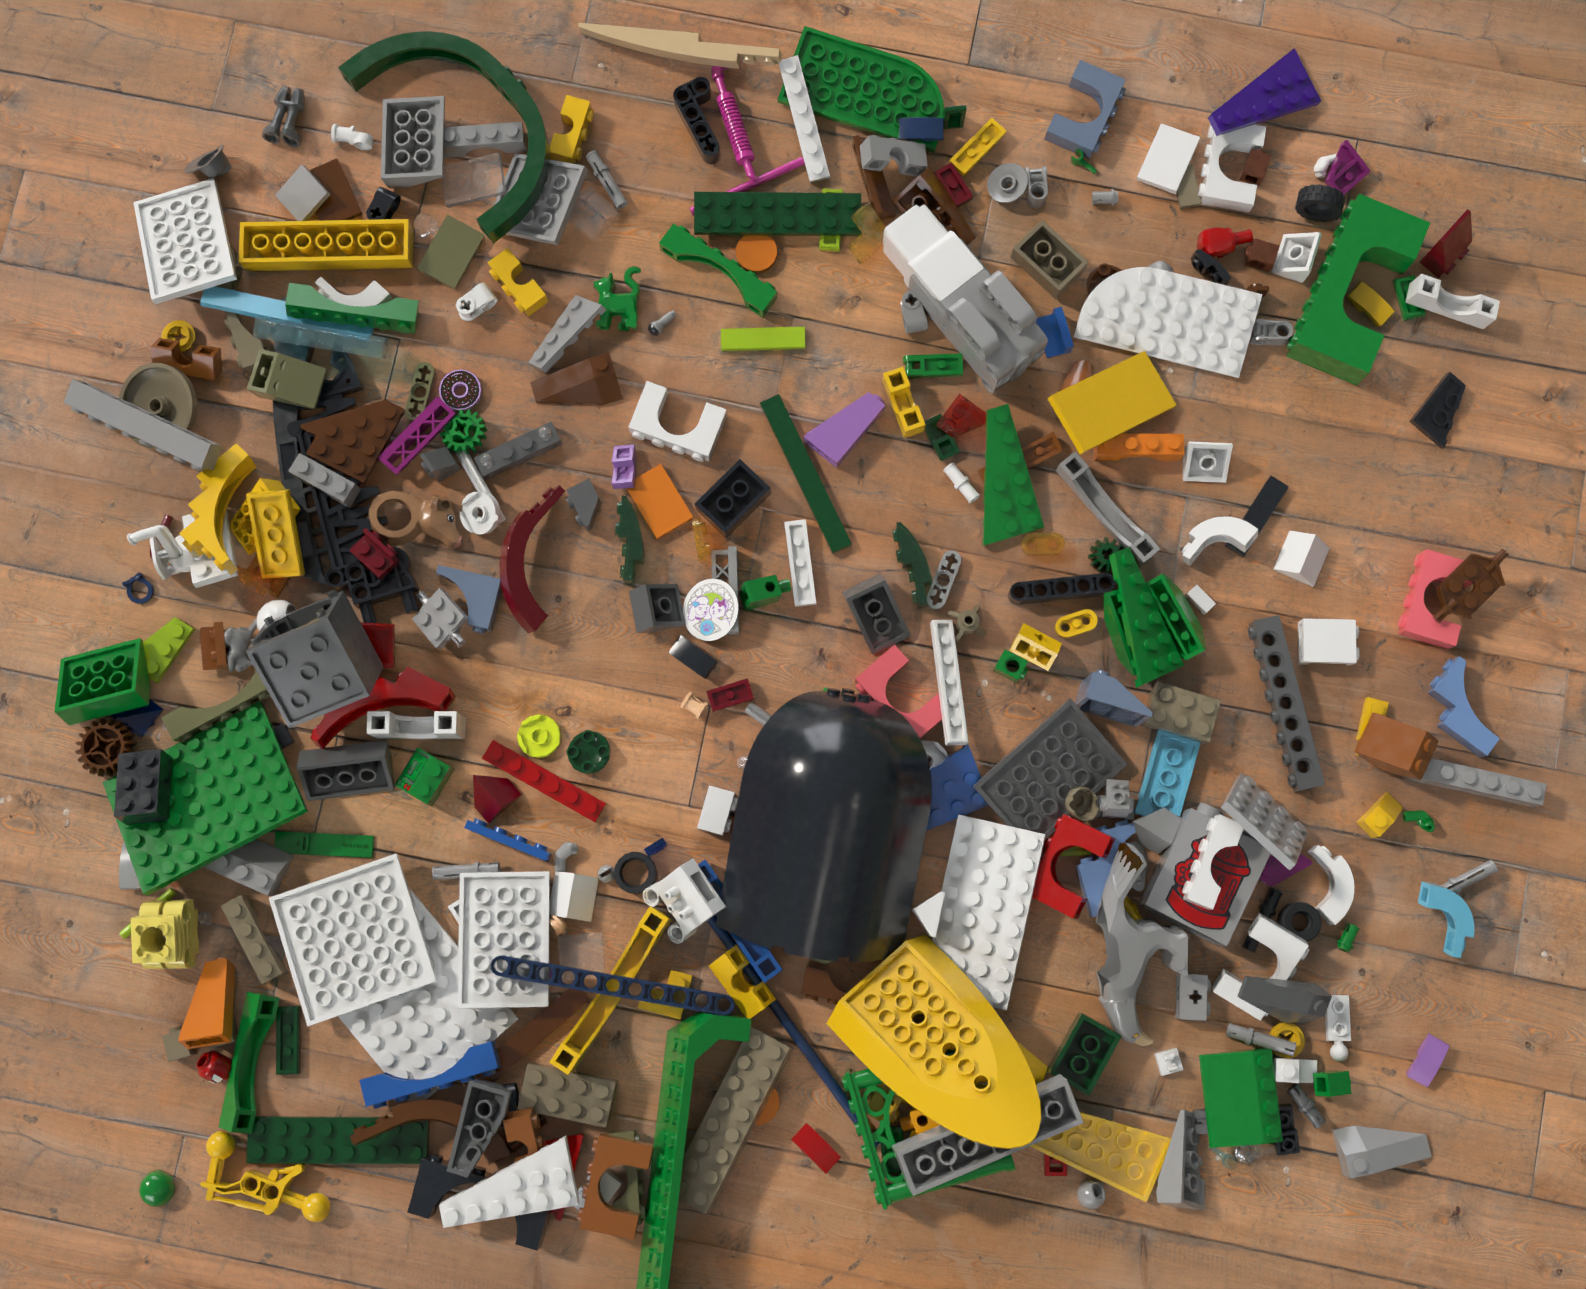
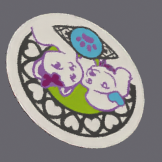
M707 579L696 584L687 594L683 605L687 629L693 636L704 641L717 640L726 635L733 627L738 615V600L734 590L726 582L718 579Z

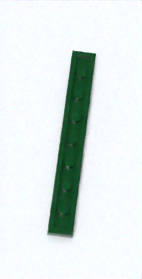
M775 395L760 402V406L831 553L834 554L852 546L780 395Z

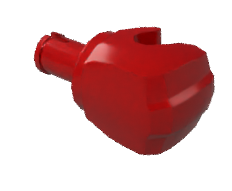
M1208 228L1198 235L1197 250L1200 249L1213 258L1217 257L1220 259L1234 252L1236 245L1251 243L1253 241V233L1251 229L1233 233L1231 228Z

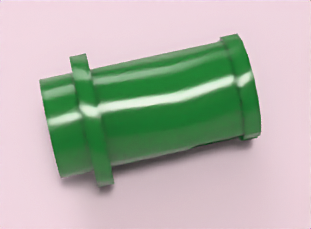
M1346 923L1340 940L1336 941L1338 944L1336 948L1350 953V950L1354 949L1352 945L1360 928Z

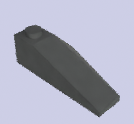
M1250 976L1244 977L1238 993L1240 999L1284 1023L1300 1025L1324 1017L1332 998L1329 993L1316 983Z

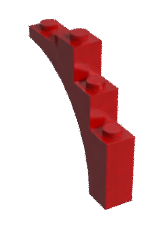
M407 666L404 672L398 675L395 684L379 676L370 696L324 714V718L319 725L315 726L310 738L317 747L324 750L335 735L348 724L366 715L367 711H377L395 706H415L433 711H446L454 700L455 695L450 687Z

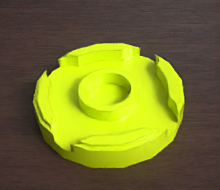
M539 714L533 715L524 720L520 725L521 727L517 734L518 744L523 752L535 758L548 757L559 747L561 742L560 727L550 717Z

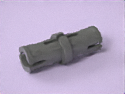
M1299 1083L1292 1085V1089L1288 1088L1287 1093L1299 1106L1298 1110L1300 1113L1305 1114L1315 1129L1321 1127V1123L1324 1124L1327 1120L1315 1107L1314 1100L1309 1099Z

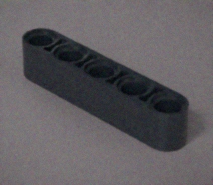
M1109 573L1014 583L1008 592V599L1015 605L1099 597L1104 596L1107 592H1111L1116 582ZM1099 581H1107L1109 583V589L1101 588L1099 585ZM1078 583H1086L1088 591H1081L1078 588ZM1056 585H1064L1067 592L1064 594L1059 593ZM1035 587H1042L1045 590V595H1037ZM1013 590H1022L1024 593V597H1015L1013 594Z

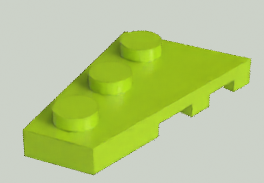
M175 617L143 642L149 679L159 684L194 633V628Z

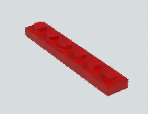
M492 740L482 757L483 760L595 823L606 806V803L495 740Z

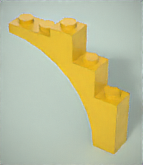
M237 443L217 459L214 470L204 469L203 472L196 476L201 482L199 487L203 492L188 504L193 511L190 515L195 520L179 533L185 540L182 544L190 553L195 551L200 557L203 554L208 559L213 557L215 559L213 563L221 572L226 570L231 576L238 569L230 560L224 546V516L235 490L257 467L250 456Z

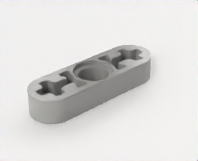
M954 550L944 553L926 597V605L931 610L936 611L943 608L961 564V556ZM954 556V561L957 562V564L953 563L950 571H954V574L946 570L948 561L945 559ZM940 575L949 577L950 583L947 586H941L938 583L937 578ZM933 587L941 591L939 600L942 603L932 604L933 600L930 597L934 598L937 592Z

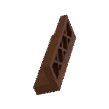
M859 135L853 136L852 148L875 222L895 217V209L883 171L862 169L860 145L865 140L861 141Z

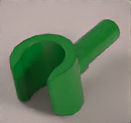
M1076 149L1075 154L1080 158L1076 159L1071 156V163L1074 166L1082 165L1095 174L1097 169L1083 159V152Z

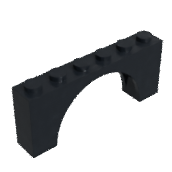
M431 1153L421 1160L407 1213L429 1219L435 1215L439 1203L452 1188L467 1183H478L495 1175L497 1172L494 1174L488 1173L486 1168L475 1166L470 1176L466 1178L447 1172L449 1161L443 1160L442 1155ZM552 1210L515 1216L517 1223L515 1244L536 1251L541 1248Z

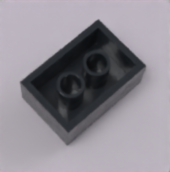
M739 459L695 503V508L720 534L727 538L771 495V488Z
M162 749L119 754L114 817L125 825L169 820L173 759Z

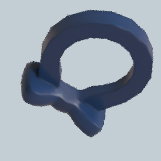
M139 572L122 583V586L127 588L128 598L132 602L144 604L152 599L154 594L153 585L144 579L143 573ZM136 581L144 583L148 588L147 596L143 599H136L132 594L133 583Z

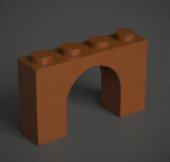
M601 1133L598 1138H594L592 1152H595L594 1161L589 1162L587 1175H590L589 1185H584L582 1193L585 1204L584 1208L580 1207L577 1221L581 1222L579 1229L634 1240L640 1213L618 1209L609 1205L601 1194L600 1181L603 1173L615 1165H628L648 1170L651 1164L654 1144Z

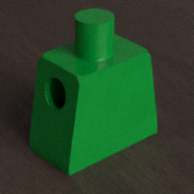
M776 575L745 581L739 590L744 611L778 602L782 593L791 591V584L789 579L778 581Z

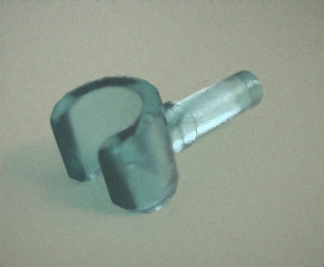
M1209 1148L1222 1159V1164L1229 1169H1233L1227 1164L1229 1158L1238 1162V1159L1231 1154H1225L1218 1148Z

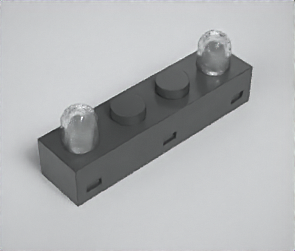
M549 422L474 457L483 478L487 480L562 445L552 422Z

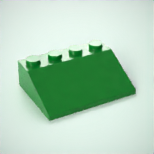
M141 638L61 659L54 712L68 725L149 705L150 681L143 640Z
M1253 1048L1199 1055L1209 1148L1282 1142L1272 1049Z

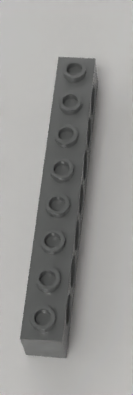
M1280 616L1254 620L1249 624L1248 635L1250 640L1254 642L1253 654L1255 660L1259 661L1260 664L1259 676L1261 681L1265 683V699L1271 705V721L1277 727L1276 740L1282 746L1284 753L1282 754V762L1288 768V784L1290 788H1293L1294 792L1325 785ZM1264 636H1268L1271 639V646L1264 644ZM1269 657H1274L1277 660V667L1269 664ZM1275 678H1280L1282 680V688H1278L1275 685ZM1281 699L1288 701V709L1281 707ZM1287 720H1291L1294 723L1293 731L1286 727ZM1293 741H1297L1299 743V752H1296L1292 749ZM1299 762L1306 766L1305 773H1301L1298 770L1297 765Z

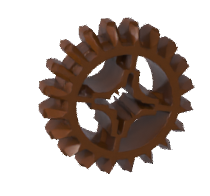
M101 718L99 723L96 721L91 722L92 728L84 727L86 734L80 733L79 736L83 739L81 742H76V745L81 746V748L75 752L82 755L78 758V761L84 763L83 769H89L90 774L95 775L97 773L99 777H104L106 774L108 777H112L113 773L117 774L118 749L121 747L119 754L137 752L132 749V746L137 745V742L131 740L135 735L131 732L128 733L130 727L123 726L122 721L115 722V719L109 718L107 721ZM113 730L119 737L109 739L104 732ZM103 756L104 759L108 760L109 764L100 765L94 758Z

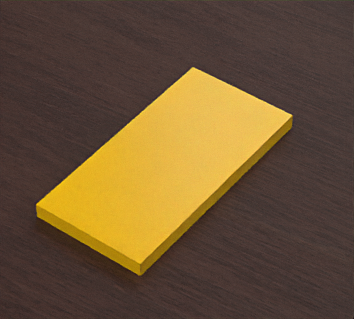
M1145 351L1047 398L1079 454L1176 406L1175 401Z

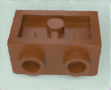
M214 622L213 627H201L200 640L203 670L225 669L226 653L223 622Z

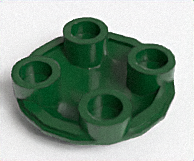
M585 730L572 739L566 753L574 769L581 773L592 774L606 766L611 751L609 743L603 735L591 730Z

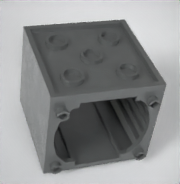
M332 590L327 593V598L276 619H273L272 616L263 620L265 624L258 634L250 639L252 643L245 651L288 728L370 696L384 667L344 591L337 593L336 590Z

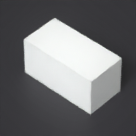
M1198 585L1185 595L1203 615L1216 604Z

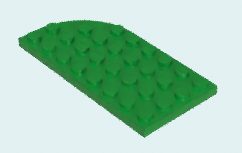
M804 26L794 56L798 55L814 115L885 138H896L898 140L899 118H943L944 104L939 88L932 77L916 63L891 53ZM783 83L778 96V103L790 107ZM912 140L916 143L925 144L926 151L931 153L935 152L938 141L923 142L922 140Z

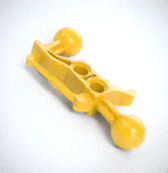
M217 1131L208 1138L206 1151L211 1157L207 1180L202 1181L200 1186L207 1188V1201L215 1200L234 1204L237 1207L264 1212L265 1215L274 1213L281 1204L286 1203L301 1209L304 1217L308 1221L315 1223L323 1221L329 1215L331 1204L328 1197L324 1194L313 1193L305 1196L289 1190L295 1176L305 1170L304 1164H297L281 1170L275 1168L271 1170L269 1175L251 1169L245 1172L240 1181L235 1183L221 1182L224 1161L233 1153L235 1139L226 1131ZM280 1174H288L282 1179H278ZM251 1178L257 1180L258 1186L256 1189L250 1186ZM272 1186L277 1187L279 1191L277 1197L272 1196L270 1192ZM215 1193L223 1195L243 1193L266 1202V1205L215 1196Z

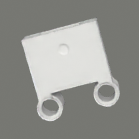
M694 859L682 864L663 880L656 882L643 891V899L647 905L654 907L664 901L667 910L676 919L677 922L668 928V936L676 944L682 943L693 936L699 926L726 907Z

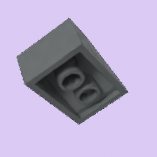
M881 573L842 592L872 655L911 636L889 586Z

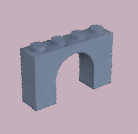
M1080 60L1071 78L1069 87L1091 96L1099 105L1100 115L1091 122L1078 123L1055 113L1044 140L1074 153L1076 149H1079L1083 152V157L1090 159L1093 152L1097 154L1102 143L1099 141L1101 135L1105 136L1110 125L1107 121L1109 117L1113 118L1118 106L1115 103L1117 99L1122 100L1126 88L1123 87L1126 79Z

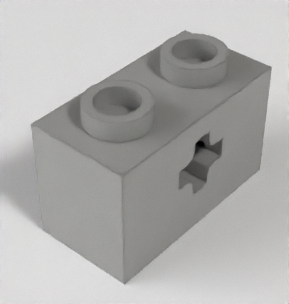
M1176 973V1019L1207 1021V1016L1210 1015V1003L1207 1002V993L1211 991V982L1207 979L1208 975L1188 974V976H1182ZM1193 993L1198 995V999H1194V1001L1189 999V995Z

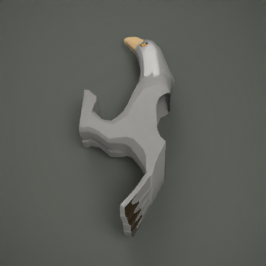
M1123 842L1119 844L1112 862L1096 923L1101 926L1104 932L1107 951L1105 966L1096 972L1100 990L1098 999L1112 1028L1117 1034L1122 1036L1123 1040L1146 1046L1153 1043V1039L1148 1037L1139 1025L1136 1011V993L1142 981L1147 962L1158 949H1163L1162 962L1182 976H1188L1187 933L1182 929L1179 930V927L1175 925L1163 927L1149 918L1134 920L1124 909L1126 895L1147 864L1144 856L1139 853V850L1134 845Z

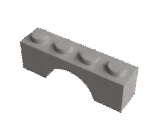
M511 122L445 127L444 158L462 157L469 151L478 148H495L505 153L527 152L526 132L523 123Z

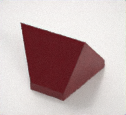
M473 775L474 808L488 824L522 796L508 778Z

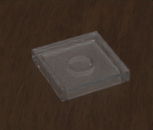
M603 932L558 936L560 965L605 973ZM565 971L562 975V980H575V975L571 971ZM588 975L585 977V979L596 977L594 975Z

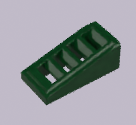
M966 105L945 107L942 112L944 129L962 128L964 126Z

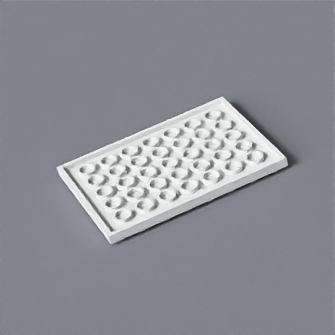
M409 888L438 981L338 1017L384 1073L387 1072L406 1079H426L440 1075L453 1067L470 1047L496 1040L519 1018L511 1008H457L458 945ZM439 1086L430 1088L431 1093L417 1096V1092L408 1094L409 1099L407 1101L427 1100L439 1090Z

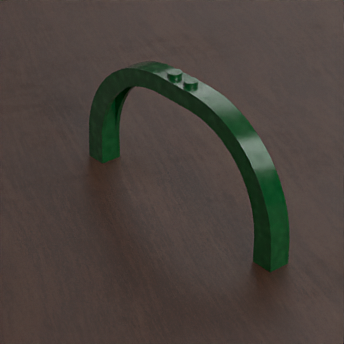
M432 31L403 33L385 38L364 48L338 67L340 73L355 92L383 72L414 60H449L466 65L481 74L523 119L528 132V152L523 170L512 189L476 220L482 232L494 244L520 223L529 213L540 196L547 178L550 159L549 141L538 107L526 91L524 83L520 79L516 80L513 77L514 75L507 65L504 67L492 54L470 40L452 34Z

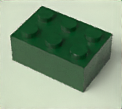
M1078 1012L1049 1064L1047 1072L1053 1076L1062 1075L1067 1079L1070 1086L1090 1096L1122 1036L1085 1014Z

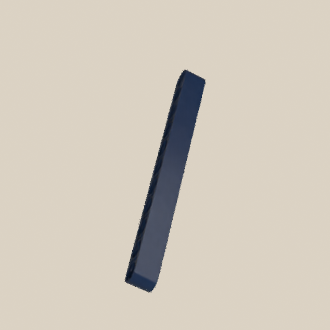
M505 955L497 956L491 962L492 972L497 976L719 1015L730 1014L734 1009L733 999L723 993ZM503 959L507 962L508 967L505 972L496 970L495 963L497 960ZM521 963H526L530 967V972L527 976H521L517 971ZM543 967H549L553 972L549 980H544L540 976V970ZM565 971L574 973L575 980L573 983L567 984L562 980V975ZM594 975L597 978L595 987L589 988L585 985L584 979L586 976ZM617 979L620 984L619 989L609 991L606 987L607 981ZM632 983H639L642 990L640 994L632 995L629 993V986ZM656 986L661 987L664 991L660 999H654L651 996V990ZM678 990H682L686 994V998L682 1003H677L673 999L674 993ZM700 994H704L708 998L707 1004L703 1007H699L695 1003L696 997ZM722 998H727L730 1002L729 1008L725 1011L718 1009V1001Z

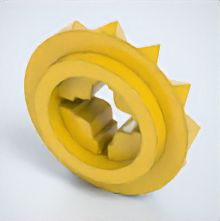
M176 320L165 326L161 338L176 340L173 337L179 336V333H181L186 338L180 339V349L186 353L187 349L193 348L194 340H196V331L188 322Z
M1281 1022L1272 1027L1269 1035L1281 1038L1280 1035H1290L1289 1041L1297 1042L1293 1057L1272 1050L1274 1054L1281 1058L1289 1059L1301 1053L1305 1039L1303 1032L1297 1025Z

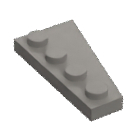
M575 295L528 363L532 367L546 373L564 355V349L579 339L577 335L585 327L589 329L594 323L592 320L598 313L602 315L606 309L598 303Z

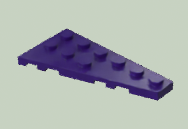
M1294 48L1215 110L1208 117V120L1216 136L1317 106L1321 99Z

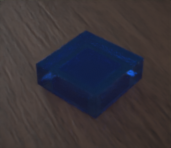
M662 837L646 847L644 851L647 856L652 857L668 847V844Z

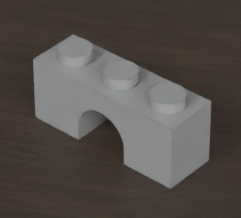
M871 135L860 145L862 169L882 171L890 162V158L898 164L899 174L918 176L927 168L925 144Z
M300 453L288 471L296 479L311 487L318 488L332 499L349 508L361 491L355 483Z

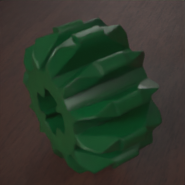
M1105 537L1103 543L1100 540H1096V546L1090 547L1089 550L1092 553L1088 555V559L1095 560L1090 566L1095 567L1098 565V573L1103 568L1105 573H1110V570H1112L1110 558L1106 560L1103 557L1106 552L1111 555L1123 548L1122 545L1115 546L1116 539L1109 543V539Z

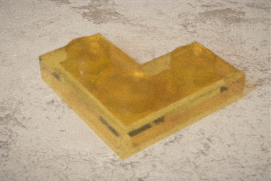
M868 203L851 216L862 234L848 246V249L859 264H863L883 246L884 229L886 228Z

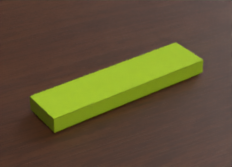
M805 326L721 329V351L805 349Z

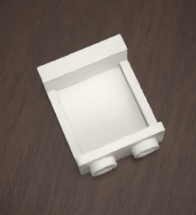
M1304 618L1298 622V665L1330 663L1351 666L1357 663L1360 652L1359 648L1356 647V639L1359 637V627L1356 626V620Z

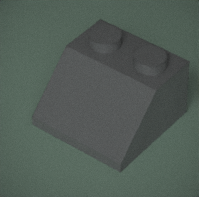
M644 584L629 591L637 633H652L686 626L678 584Z

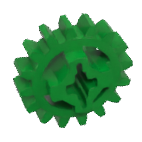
M468 409L465 414L463 410H460L459 415H456L445 426L444 432L440 433V436L443 438L442 442L451 452L455 451L458 455L462 451L468 455L470 449L476 452L475 446H483L481 439H487V436L484 434V432L488 431L485 426L486 423L477 412L473 414Z

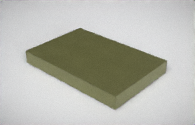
M447 215L418 265L417 270L455 290L485 235Z

